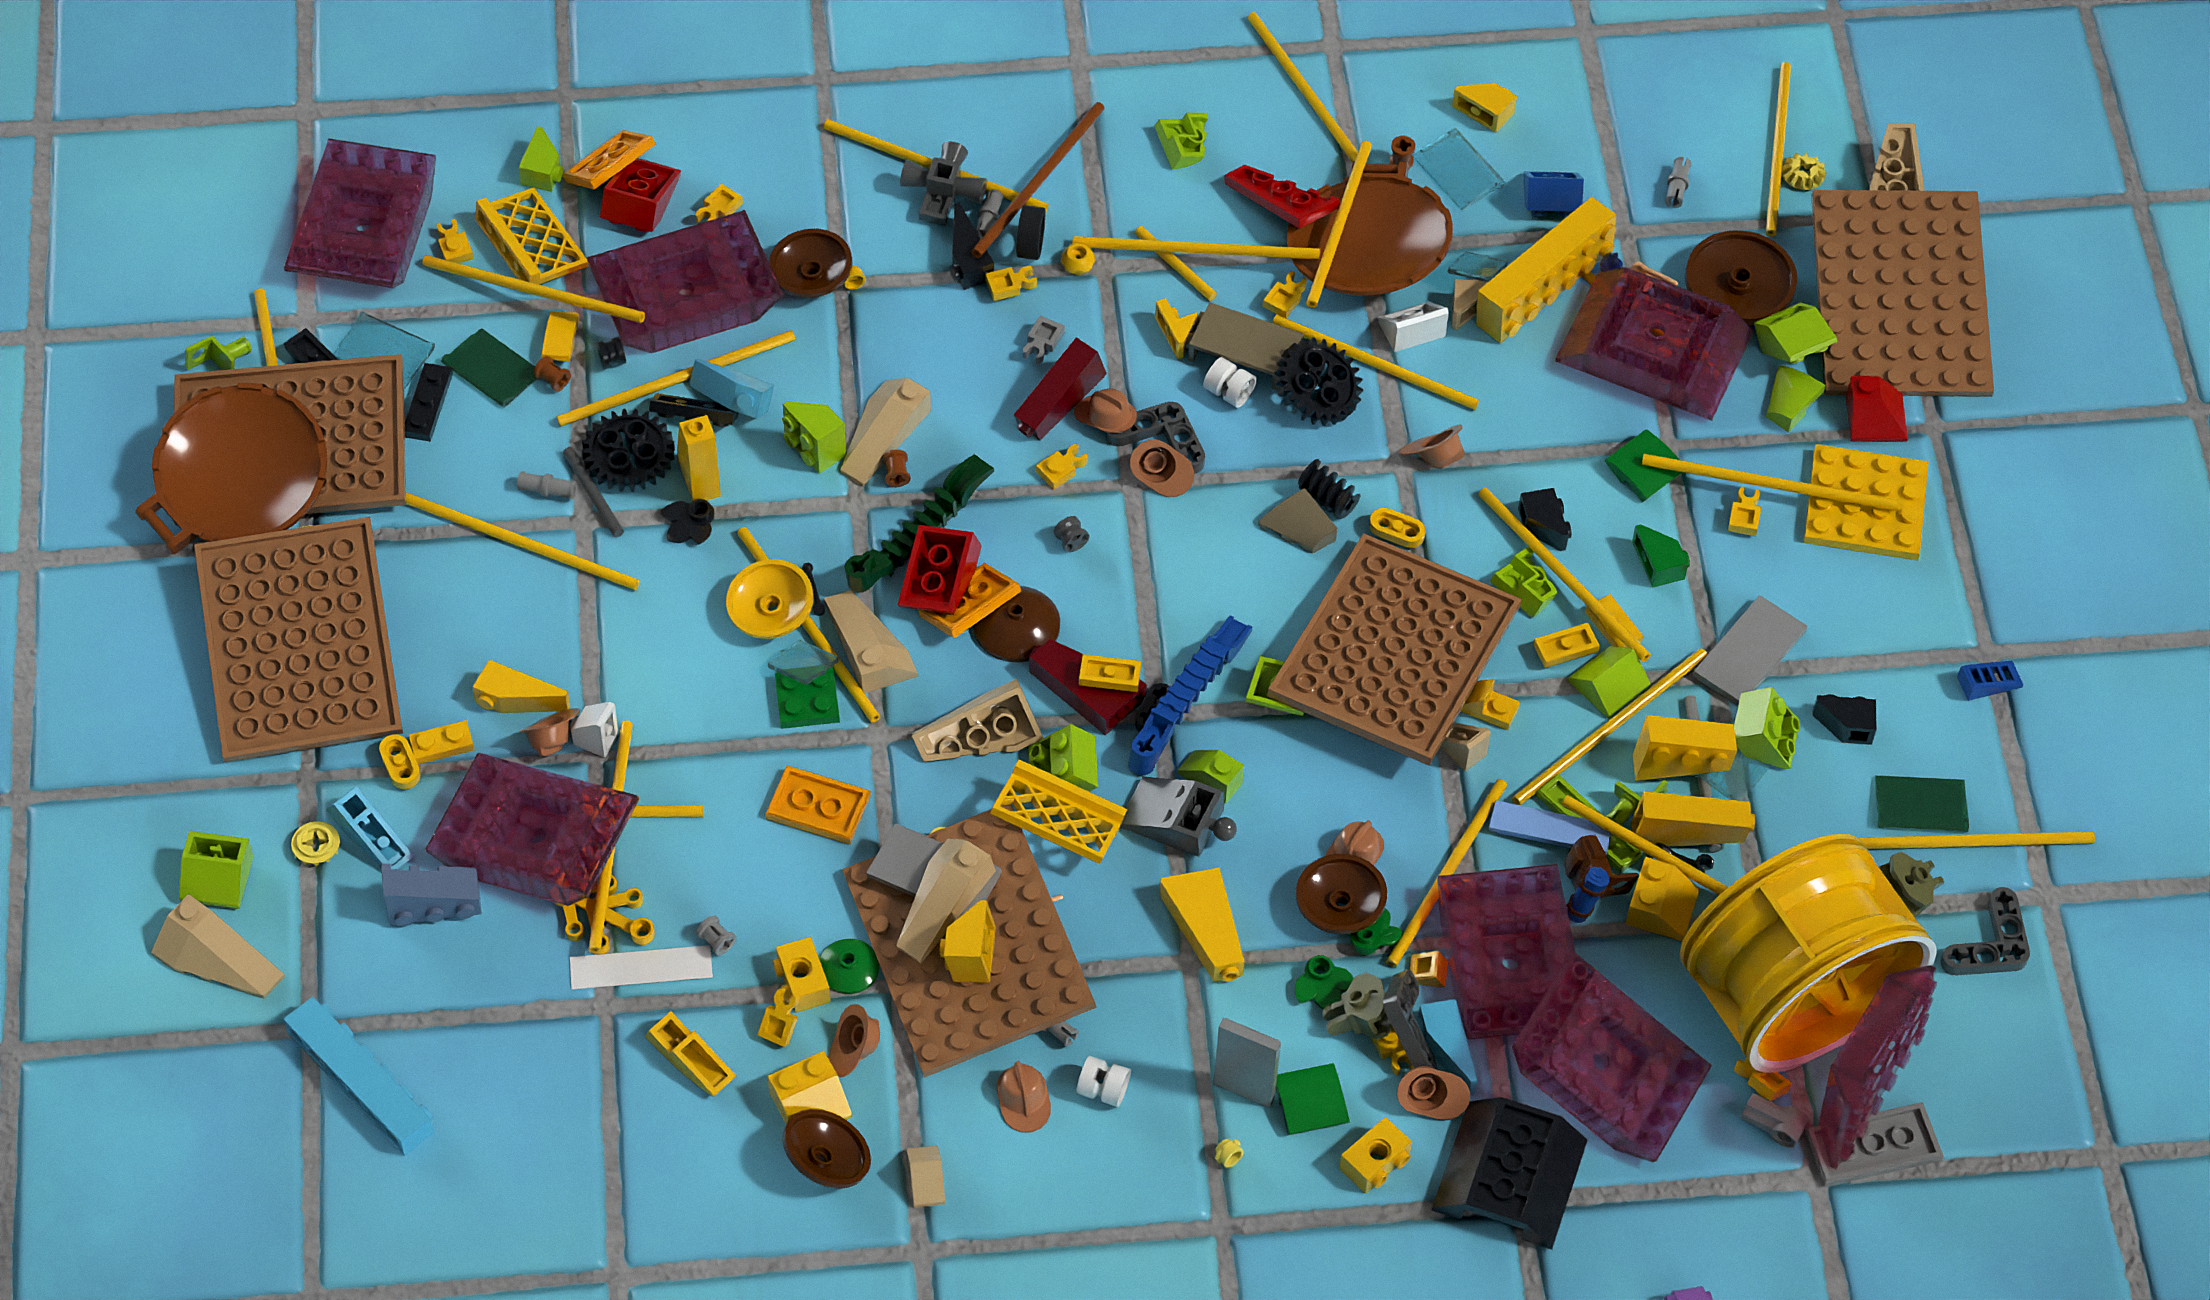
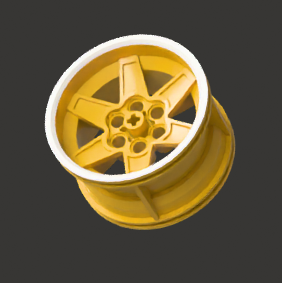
M1832 834L1811 839L1775 855L1729 886L1707 906L1688 930L1680 948V960L1739 1043L1743 1054L1747 1057L1752 1067L1760 1072L1775 1073L1801 1066L1860 1037L1884 1020L1922 983L1932 968L1937 948L1926 930L1917 922L1874 862L1873 856L1866 849L1863 842L1854 835Z

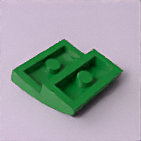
M1647 429L1604 460L1621 483L1626 480L1642 502L1682 473L1642 465L1643 454L1680 460L1664 442Z
M1334 1063L1277 1074L1276 1092L1279 1106H1282L1288 1135L1350 1122Z

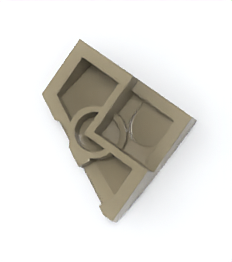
M1305 488L1281 502L1258 522V526L1262 530H1266V528L1282 534L1281 539L1289 543H1297L1302 549L1312 554L1336 541L1337 527Z

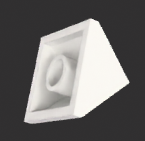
M1425 302L1377 318L1393 351L1397 352L1445 337L1449 312L1447 307Z

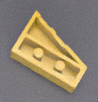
M1647 715L1632 754L1635 781L1729 771L1737 753L1734 724Z

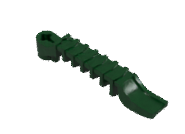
M975 454L956 466L946 477L943 489L936 487L933 490L935 501L932 502L926 499L923 502L924 511L922 513L915 511L912 522L904 521L902 523V532L894 530L891 533V542L883 540L880 552L872 549L863 555L852 556L846 561L844 568L848 587L854 592L861 593L869 590L881 577L888 575L891 577L894 571L899 566L902 567L905 564L904 561L911 556L918 526L945 527L947 521L952 517L955 518L958 515L957 512L966 506L977 487L994 472V467Z

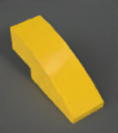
M672 1011L664 1016L645 1035V1038L670 1063L712 1097L736 1077L734 1072L695 1031L691 1033Z

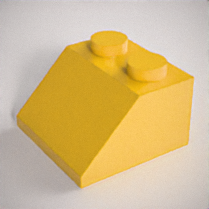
M1645 857L1625 924L1683 942L1700 889L1675 865Z
M980 900L949 925L946 930V938L940 941V956L945 959V969L950 972L953 982L990 983L996 926L987 900Z
M821 1051L768 1075L769 1094L786 1124L794 1114L807 1109L829 1111L845 1120L852 1117V1112L838 1075L825 1051Z

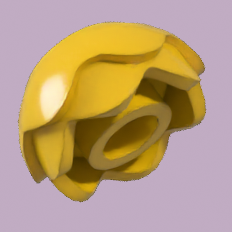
M1074 243L1063 250L1060 262L1067 272L1082 275L1092 269L1095 263V255L1087 245Z

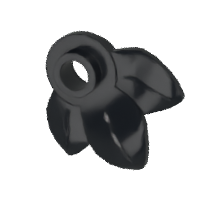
M696 499L691 503L684 501L673 502L660 511L664 518L672 522L667 532V540L669 542L682 543L691 538L699 545L705 542L711 535L712 528L710 523L713 521L715 513L713 506L704 499Z

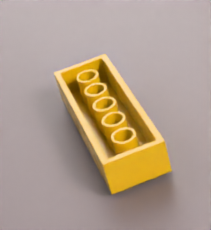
M1591 196L1478 290L1476 325L1499 343H1502L1508 337H1513L1527 321H1532L1539 311L1546 305H1551L1560 293L1565 289L1568 290L1573 287L1577 279L1584 273L1588 274L1591 272L1597 262L1611 255L1615 247L1616 214Z

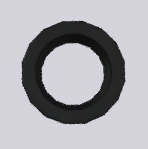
M1027 205L1022 207L1016 244V255L1018 258L1034 260L1040 258L1045 229V208Z

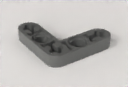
M1165 402L1136 411L1137 420L1132 427L1133 431L1130 428L1121 435L1106 432V440L1113 446H1124L1164 433L1169 445L1186 458H1188L1187 451L1190 450L1192 459L1197 460V462H1192L1191 459H1188L1192 464L1194 474L1204 468V450L1183 407L1177 402ZM1171 413V415L1176 416V418L1172 419L1170 416H1167V414ZM1145 419L1151 421L1153 425L1149 428H1141L1137 423ZM1183 433L1188 435L1189 439L1185 442H1178L1174 436Z
M2006 887L1996 888L1990 896L1988 909L1996 941L1949 945L1945 948L1941 957V967L1946 973L1957 976L2022 970L2026 966L2030 957V949L2018 898L2013 890ZM1999 898L2003 899L2004 903H2008L2006 914H2003V904L1998 902ZM2005 923L2012 924L2016 927L2017 933L2012 935L2006 934L2002 931L2001 925ZM2015 951L2016 956H2020L2019 960H2015L2014 955H2010V952ZM1987 952L1992 956L1993 962L1983 963L1978 959L1977 954ZM1951 956H1955L1957 960H1961L1960 964H1955V961L1950 959Z
M1407 969L1393 975L1383 997L1384 1009L1413 1068L1429 1066L1436 1069L1433 1053L1411 1012L1419 995V985L1413 972Z

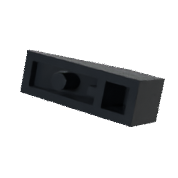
M959 202L954 206L952 265L950 266V273L955 282L959 281L963 290L986 283L985 273L994 271V261L987 250L980 258L972 255V249L981 239Z

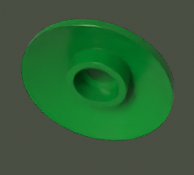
M838 940L830 944L823 951L819 959L829 988L841 994H855L866 990L875 982L879 974L880 964L874 949L861 940ZM847 959L854 960L851 964H846L843 961Z

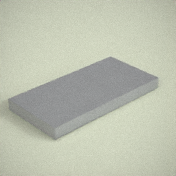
M1759 595L1693 672V677L1738 706L1741 693L1756 690L1804 635L1808 626Z
M895 823L866 872L867 876L915 897L930 859L944 843ZM994 865L996 872L960 916L980 900H987L1002 873L1001 867Z
M1223 1018L1218 1028L1213 1084L1270 1108L1275 1098L1281 1042L1237 1022Z
M1923 1102L1805 1128L1804 1131L1824 1187L1942 1161L1944 1158Z

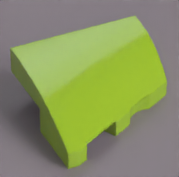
M1186 113L1182 119H1159L1154 125L1172 170L1191 166L1204 158L1205 146L1203 142L1207 136V132L1204 131L1205 123L1208 120L1207 113Z
M1780 365L1776 371L1766 417L1789 432L1806 415L1807 408L1824 392L1826 385L1799 370Z
M1526 547L1514 555L1508 565L1496 572L1490 582L1499 590L1521 598L1520 608L1534 618L1553 600L1558 592L1553 583L1547 579L1543 567L1535 566L1531 559L1534 552L1530 547Z

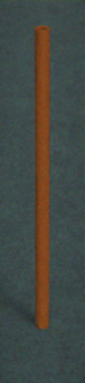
M1096 102L972 249L971 253L974 257L980 258L1104 111L1105 108L1102 103Z

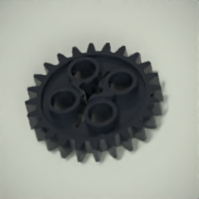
M1313 337L1308 343L1305 339H1302L1298 344L1294 342L1284 351L1276 363L1279 368L1274 372V375L1280 378L1275 382V385L1283 388L1278 393V396L1287 397L1284 406L1290 404L1294 406L1292 414L1300 411L1302 413V421L1309 416L1311 417L1312 425L1320 419L1321 424L1326 426L1329 421L1333 425L1339 420L1344 421L1357 408L1356 405L1361 401L1359 395L1363 392V388L1358 385L1363 381V378L1355 376L1360 369L1350 366L1354 359L1344 358L1345 349L1338 353L1336 351V343H1333L1331 347H1327L1326 339L1317 344L1315 337ZM1325 363H1326V364H1327L1326 371L1323 373V375H1322L1321 378H1320L1318 375L1324 370V366H1325ZM1318 384L1319 389L1314 393L1313 399L1311 400V394Z
M623 409L621 416H617L612 411V418L609 420L601 416V425L593 422V431H586V440H582V458L585 469H589L590 477L597 476L599 485L607 481L608 489L613 488L616 484L619 487V492H622L625 486H629L631 492H634L635 485L639 484L644 490L646 489L645 482L649 481L655 485L656 476L664 478V469L671 470V461L675 459V444L672 432L667 431L666 423L659 424L658 416L650 420L648 411L642 416H638L637 409H634L632 415H628L626 409ZM619 432H623V433H624V436H625V438H626V442H627L628 449H627L626 446H624V444H623V438H622V436L620 435ZM629 452L633 454L634 463L637 466V468L633 467L630 460Z

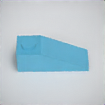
M695 359L689 383L690 387L728 409L756 419L768 412L774 389L773 384L700 359Z
M357 786L326 809L341 829L380 867L381 864H391V869L398 870L414 856Z
M1456 999L1421 1004L1418 1017H1415L1433 1056L1448 1073L1461 1077L1468 1085L1470 1095H1474L1477 1077Z

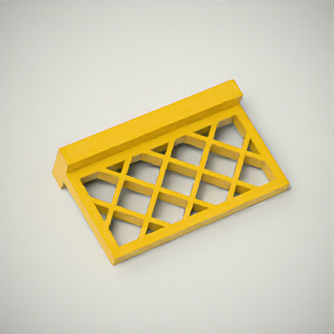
M534 187L493 202H489L487 198L476 201L475 221L517 279L539 285L588 267L586 257ZM530 198L536 204L535 208L520 205L522 201ZM505 208L512 210V213L509 217L499 214L496 210ZM520 212L531 215L530 221L516 219V213ZM536 217L549 221V226L535 224L534 220ZM511 226L524 228L526 231L524 235L516 234L510 230ZM530 230L545 234L543 240L528 237ZM549 235L561 238L563 241L562 245L547 242ZM525 244L539 247L538 254L525 251ZM543 250L558 252L557 259L542 256ZM565 254L575 257L577 261L569 263L561 261V258ZM538 263L553 266V269L541 273L537 266Z
M1018 760L1010 778L994 803L990 814L1100 864L1114 837H1116L1128 809L1022 760ZM1031 802L1035 809L1025 810L1022 803ZM1013 804L1016 811H1009L1001 806ZM1059 815L1062 822H1052L1049 816ZM1040 817L1044 824L1035 823L1031 818ZM1086 827L1089 832L1086 835H1080L1076 829ZM1058 830H1068L1071 836L1061 835ZM1095 842L1100 851L1098 852L1087 847L1085 843Z

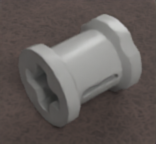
M714 915L709 916L700 924L696 930V935L700 939L704 938L713 947V952L720 956L732 948L737 937L733 932L728 933L719 924V918Z

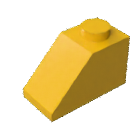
M1496 83L1457 86L1454 89L1452 107L1496 133L1515 113L1517 96Z

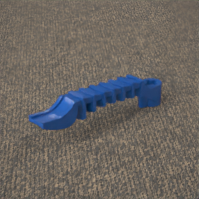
M1229 615L1220 629L1213 636H1208L1206 642L1201 644L1198 653L1194 654L1191 662L1184 666L1182 674L1178 675L1175 683L1168 687L1166 695L1159 699L1156 708L1151 709L1142 730L1132 741L1128 766L1133 773L1147 775L1154 770L1155 764L1173 735L1175 724L1180 725L1183 713H1189L1192 702L1198 701L1200 691L1204 692L1207 689L1208 682L1212 683L1215 675L1220 676L1224 661L1230 663L1235 658L1252 631L1251 625L1248 624L1247 626Z

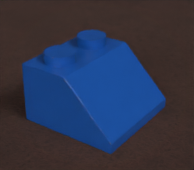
M1524 171L1525 208L1530 210L1532 215L1545 216L1548 215V211H1559L1560 216H1568L1583 204L1584 178L1579 173Z

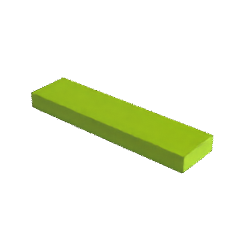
M1559 774L1537 790L1536 796L1555 813L1583 818L1561 805L1566 795L1600 813ZM1612 834L1606 857L1609 864L1621 874L1640 859L1643 852Z

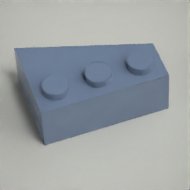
M381 864L383 896L390 925L407 926L413 922H439L443 919L455 917L465 919L482 914L476 868L438 866L437 871H420L419 865H409V870L391 869V864Z

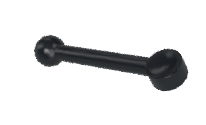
M804 563L802 570L808 576L813 588L814 613L817 616H822L825 614V605L819 599L812 575L813 565L811 563Z

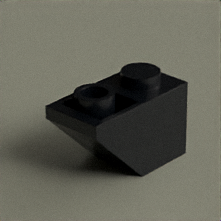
M1554 488L1521 493L1518 512L1522 524L1538 540L1559 551H1565L1568 539L1572 536L1571 526L1568 521H1564L1563 501L1561 498H1557Z
M1832 694L1817 695L1812 716L1842 743L1872 745L1877 730L1876 699H1866L1861 696L1853 698L1837 697Z

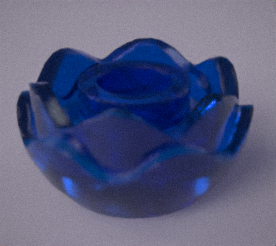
M1609 252L1600 261V269L1604 281L1613 286H1620L1625 280V274L1622 272L1623 263L1618 258V253Z

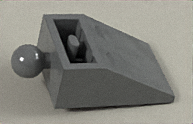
M1142 777L1126 807L1128 810L1120 827L1200 857L1212 832L1221 841L1231 840L1237 832L1236 823L1231 818H1220L1224 811L1222 790L1197 781Z

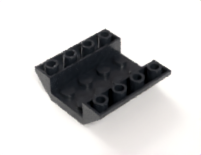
M1503 1097L1470 1101L1462 1118L1431 1211L1462 1220L1465 1210L1524 1229L1523 1241L1552 1250L1588 1139L1560 1115Z

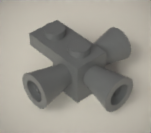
M952 141L943 143L941 159L934 157L930 170L909 160L905 161L901 173L900 186L926 187L927 189L919 211V220L946 226L956 194L979 205L982 204L987 186V178L961 177V165L968 155V151L963 145Z

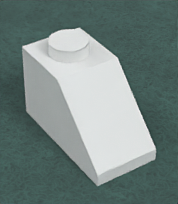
M605 702L585 706L580 716L576 715L570 725L573 745L605 758L619 736L615 704Z

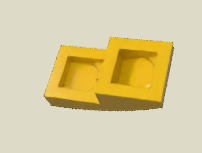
M550 312L544 337L542 358L549 356L553 360L570 362L574 350V336L579 324V313Z

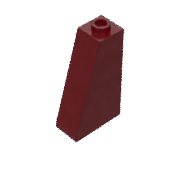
M1077 337L1072 341L1014 413L1018 424L1017 429L1029 438L1033 435L1041 440L1106 376L1107 373L1098 351Z
M1049 639L1042 646H1036L1029 656V672L1104 735L1108 734L1141 705L1146 696L1147 684L1140 679L1138 692L1079 685L1082 653L1052 639Z

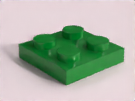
M833 667L775 673L781 729L840 723Z

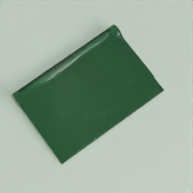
M482 328L469 336L453 352L445 354L441 359V363L447 367H452L455 373L502 407L508 406L537 380L533 376L534 365Z
M1875 775L1878 828L1896 827L1969 831L1964 780Z

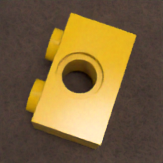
M808 937L777 946V959L772 960L777 978L783 977L785 985H782L786 989L784 993L785 1001L790 1003L792 995H800V1002L794 1008L795 1013L830 1003V988L812 938ZM799 973L806 974V976L802 978L794 977L796 974Z
M1384 1117L1341 1155L1339 1169L1366 1194L1373 1187L1377 1189L1382 1186L1393 1169H1401L1411 1158L1412 1141L1388 1118ZM1379 1154L1385 1159L1375 1160L1371 1156Z

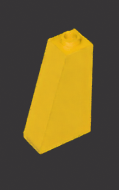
M705 415L679 422L677 461L692 501L696 499L707 501L721 497L716 437L708 416Z
M1644 791L1630 824L1633 833L1654 845L1658 842L1666 846L1744 843L1749 832L1754 830L1755 814H1751L1749 801Z
M1220 867L1160 878V897L1213 982L1220 980L1228 982L1243 976L1245 961Z

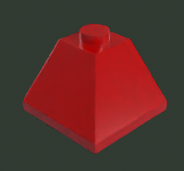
M1851 376L1845 395L1851 442H1907L1908 435L1903 394L1880 376Z

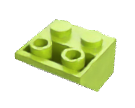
M1801 302L1754 322L1762 354L1788 361V363L1801 362L1805 359L1804 356L1811 353L1824 352L1828 349L1829 345L1838 342L1836 335L1817 308Z
M790 401L782 404L783 438L790 448H795L800 453L802 460L807 466H813L820 474L846 456L845 423L828 405Z
M1773 687L1741 693L1734 723L1737 747L1747 758L1783 769H1790L1793 755L1796 752L1797 734L1800 731L1798 717L1792 713L1784 699L1778 695Z
M1069 724L1028 746L1030 765L1089 792L1098 787L1095 735L1073 724Z
M189 831L181 860L179 900L182 901L189 894L205 905L240 909L254 858L249 838Z

